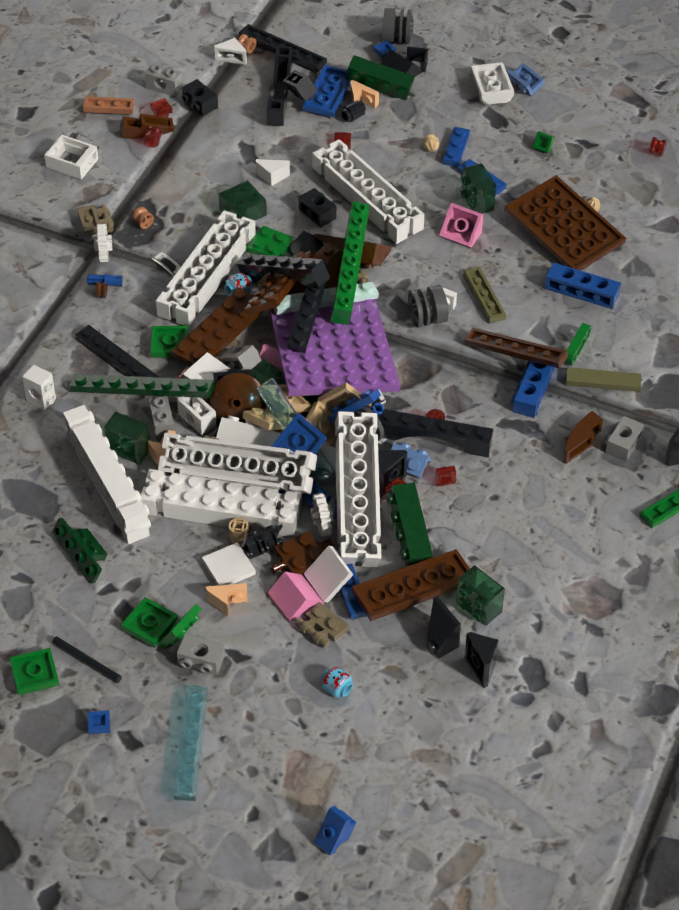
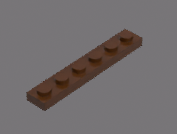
M472 328L464 338V343L468 346L555 368H560L568 357L566 350L477 328Z

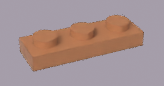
M85 96L83 111L133 115L135 99Z

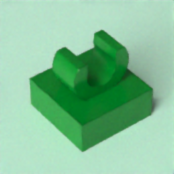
M538 131L533 148L549 153L555 136Z

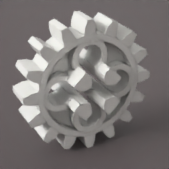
M97 224L98 232L94 236V250L99 251L100 262H109V251L113 250L112 235H108L106 224Z
M315 494L312 497L314 508L310 509L311 513H313L311 514L313 524L318 526L320 536L331 535V522L334 520L330 516L333 515L331 506L326 503L324 494Z

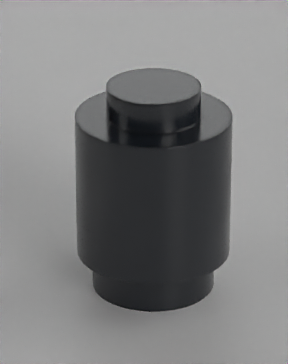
M356 100L341 110V116L345 122H352L365 115L366 107L363 102Z

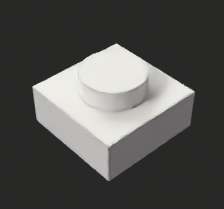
M443 288L448 308L453 310L456 306L457 293Z

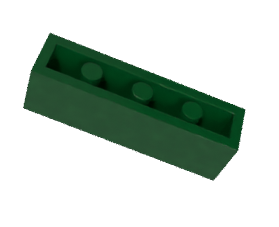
M353 55L345 79L349 81L354 80L369 88L407 100L415 76Z
M415 482L392 485L387 493V502L391 504L392 508L391 519L396 525V539L400 541L401 559L404 560L405 566H410L432 558L433 553Z

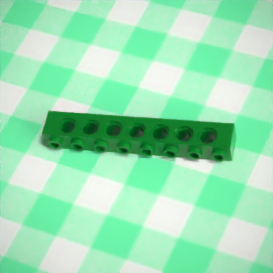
M352 202L330 322L349 325L370 208L368 204Z

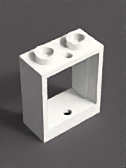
M61 135L44 155L46 168L82 180L98 160L97 146ZM65 151L81 156L76 163L60 158Z

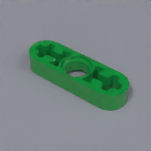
M581 324L566 350L568 357L564 363L570 365L575 363L590 336L591 325Z

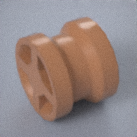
M245 34L239 37L238 42L246 49V53H252L256 47V39L249 38Z
M139 207L134 211L132 220L138 223L142 229H147L152 225L154 216L144 207Z

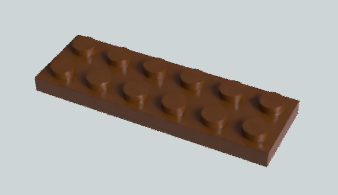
M301 251L292 256L296 258H313L310 251L305 253ZM270 273L244 309L247 316L278 307L297 280L284 274Z
M237 288L171 351V355L189 366L195 364L207 352L216 358L263 312L247 316L244 309L254 295L241 288Z
M455 549L352 586L351 592L371 622L433 599L435 596L439 597L474 584L476 577L458 550Z

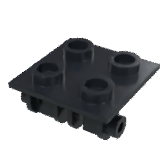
M272 524L266 527L263 532L258 533L254 531L246 535L247 538H245L241 548L242 550L246 549L244 553L247 558L253 559L263 555V547L269 553L275 550V546L283 543L281 538H277L283 525L276 526V524Z

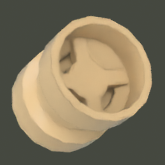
M234 518L229 523V539L233 544L238 542L239 545H242L245 538H247L246 535L249 534L248 522L243 518Z

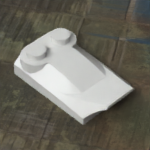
M503 62L471 66L481 103L485 105L507 103L512 99L514 89Z

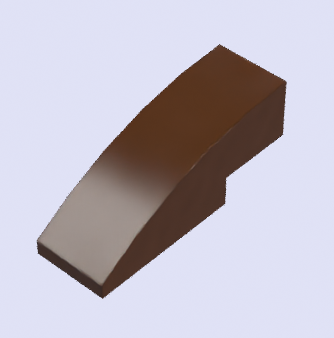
M140 114L139 119L122 117L119 126L122 138L155 137L173 132L175 129L172 118Z
M594 411L588 413L571 432L564 453L563 462L565 464L593 446L594 436L601 432L603 419Z

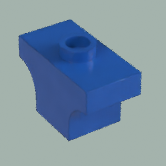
M336 806L329 808L314 843L328 855H332L343 842L350 838L357 822L341 809L339 810Z

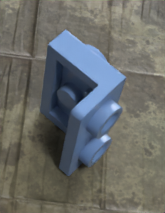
M524 63L514 71L507 70L510 82L513 85L517 84L524 94L527 92L532 96L545 84L544 79Z
M400 442V445L393 443L391 450L407 451V473L421 479L427 463H431L432 460L427 456L428 453L421 449L417 451L411 450V446Z

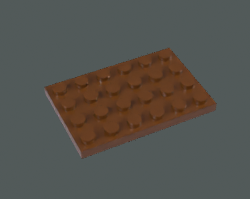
M557 175L505 205L504 208L506 213L564 266L580 271L626 242V237Z

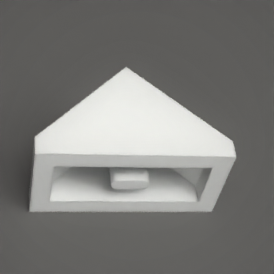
M236 38L215 45V60L246 65V49Z
M256 159V174L270 186H273L290 176V161Z

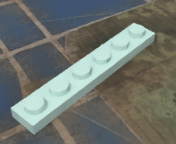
M373 282L357 284L354 302L378 299L379 292ZM336 288L324 290L320 308L333 306ZM304 293L286 295L280 305L274 307L276 314L299 311Z

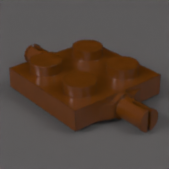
M307 531L275 546V553L278 555L280 562L271 565L270 569L273 573L285 569L287 572L304 576L305 571L322 554L323 550L328 546H333L330 538L319 543L314 539L310 531Z

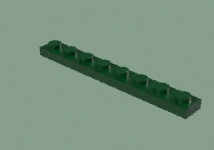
M75 374L69 388L71 392L209 398L215 384L214 380Z

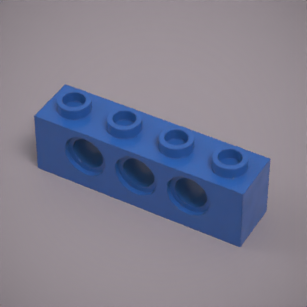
M554 262L546 276L545 289L610 309H613L619 297L621 282Z
M528 361L529 366L524 368L523 381L519 380L518 392L513 394L511 404L514 405L513 413L535 418L555 367Z

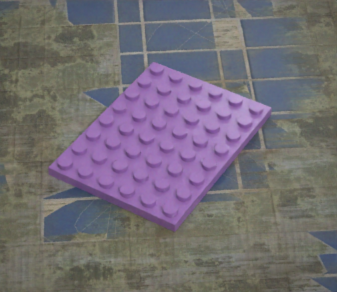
M375 299L354 302L349 325L330 322L333 306L319 307L306 353L287 349L298 311L277 315L274 308L268 309L288 396L324 395L346 382L360 393L366 390L372 392L376 389H379L381 392L400 391V382Z

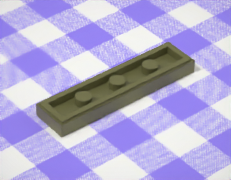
M476 267L464 270L463 276L489 324L506 320V313L481 268Z
M567 367L566 385L640 392L641 374Z

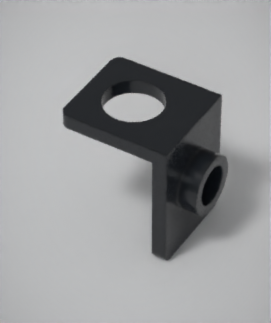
M408 46L406 58L410 61L424 62L423 72H426L429 49Z

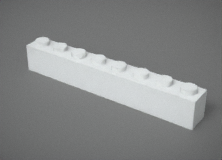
M228 415V419L221 418L216 438L224 441L271 447L281 433L257 427V425L247 420L246 423L239 422V418ZM325 442L315 454L317 455L316 467L336 472V448L329 446V442Z

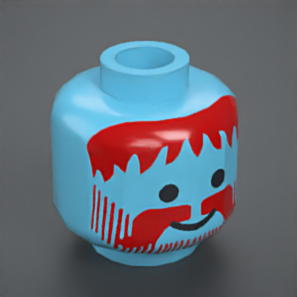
M239 272L226 280L225 290L229 296L237 288L250 293L252 280L248 275Z
M339 667L327 669L321 677L323 680L322 688L335 698L345 697L352 690L351 675Z

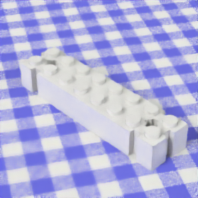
M340 139L329 144L328 149L321 148L312 153V168L319 175H325V180L349 202L352 203L354 201L370 205L368 219L383 232H388V237L396 244L407 239L408 234L414 235L424 229V213L416 206L412 208L411 202L355 152L352 150L348 152V146Z
M224 210L217 219L218 224L214 223L167 285V293L163 291L157 298V316L168 320L175 318L176 323L190 327L196 318V313L201 312L244 253L246 245L256 235L255 221L245 217L238 219L236 214Z
M85 405L63 412L67 439L72 448L74 447L76 455L115 523L121 529L127 544L150 536L149 509L146 504H142L139 491L133 489L134 486L131 478L126 477L125 468L122 463H118L116 452L109 448V441L107 437L102 436L100 425L95 424L93 413L88 411Z
M338 412L335 420V436H338L336 440L338 544H340L338 554L346 565L353 564L354 566L355 562H362V567H378L381 560V543H378L381 537L378 434H375L377 430V413H361L360 417H354V412Z
M164 433L162 448L166 449L165 456L160 455L158 470L164 471L165 474L178 473L284 491L291 489L295 492L311 494L313 478L309 477L310 471H315L317 455L312 452L300 450L293 452L285 448L186 436L185 438L179 434Z
M149 469L146 487H143L141 493V502L147 505L150 515L156 516L157 512H160L167 518L229 527L230 521L234 518H243L248 522V531L257 532L265 531V528L272 524H276V526L282 524L283 527L278 535L294 538L297 519L299 520L302 509V493L286 491V494H280L279 489L178 473L166 476L164 471Z

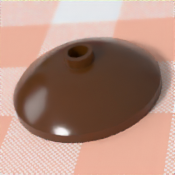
M231 373L222 377L214 385L210 395V407L216 411V419L221 422L222 417L228 419L229 415L239 418V422L246 423V420L243 419L244 411L252 410V408L266 409L267 400L259 392L262 387L260 382L244 373ZM234 400H239L241 404L235 406Z

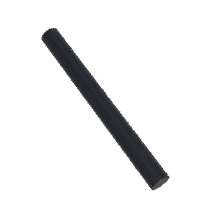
M58 636L54 637L53 644L116 683H119L122 679V676Z

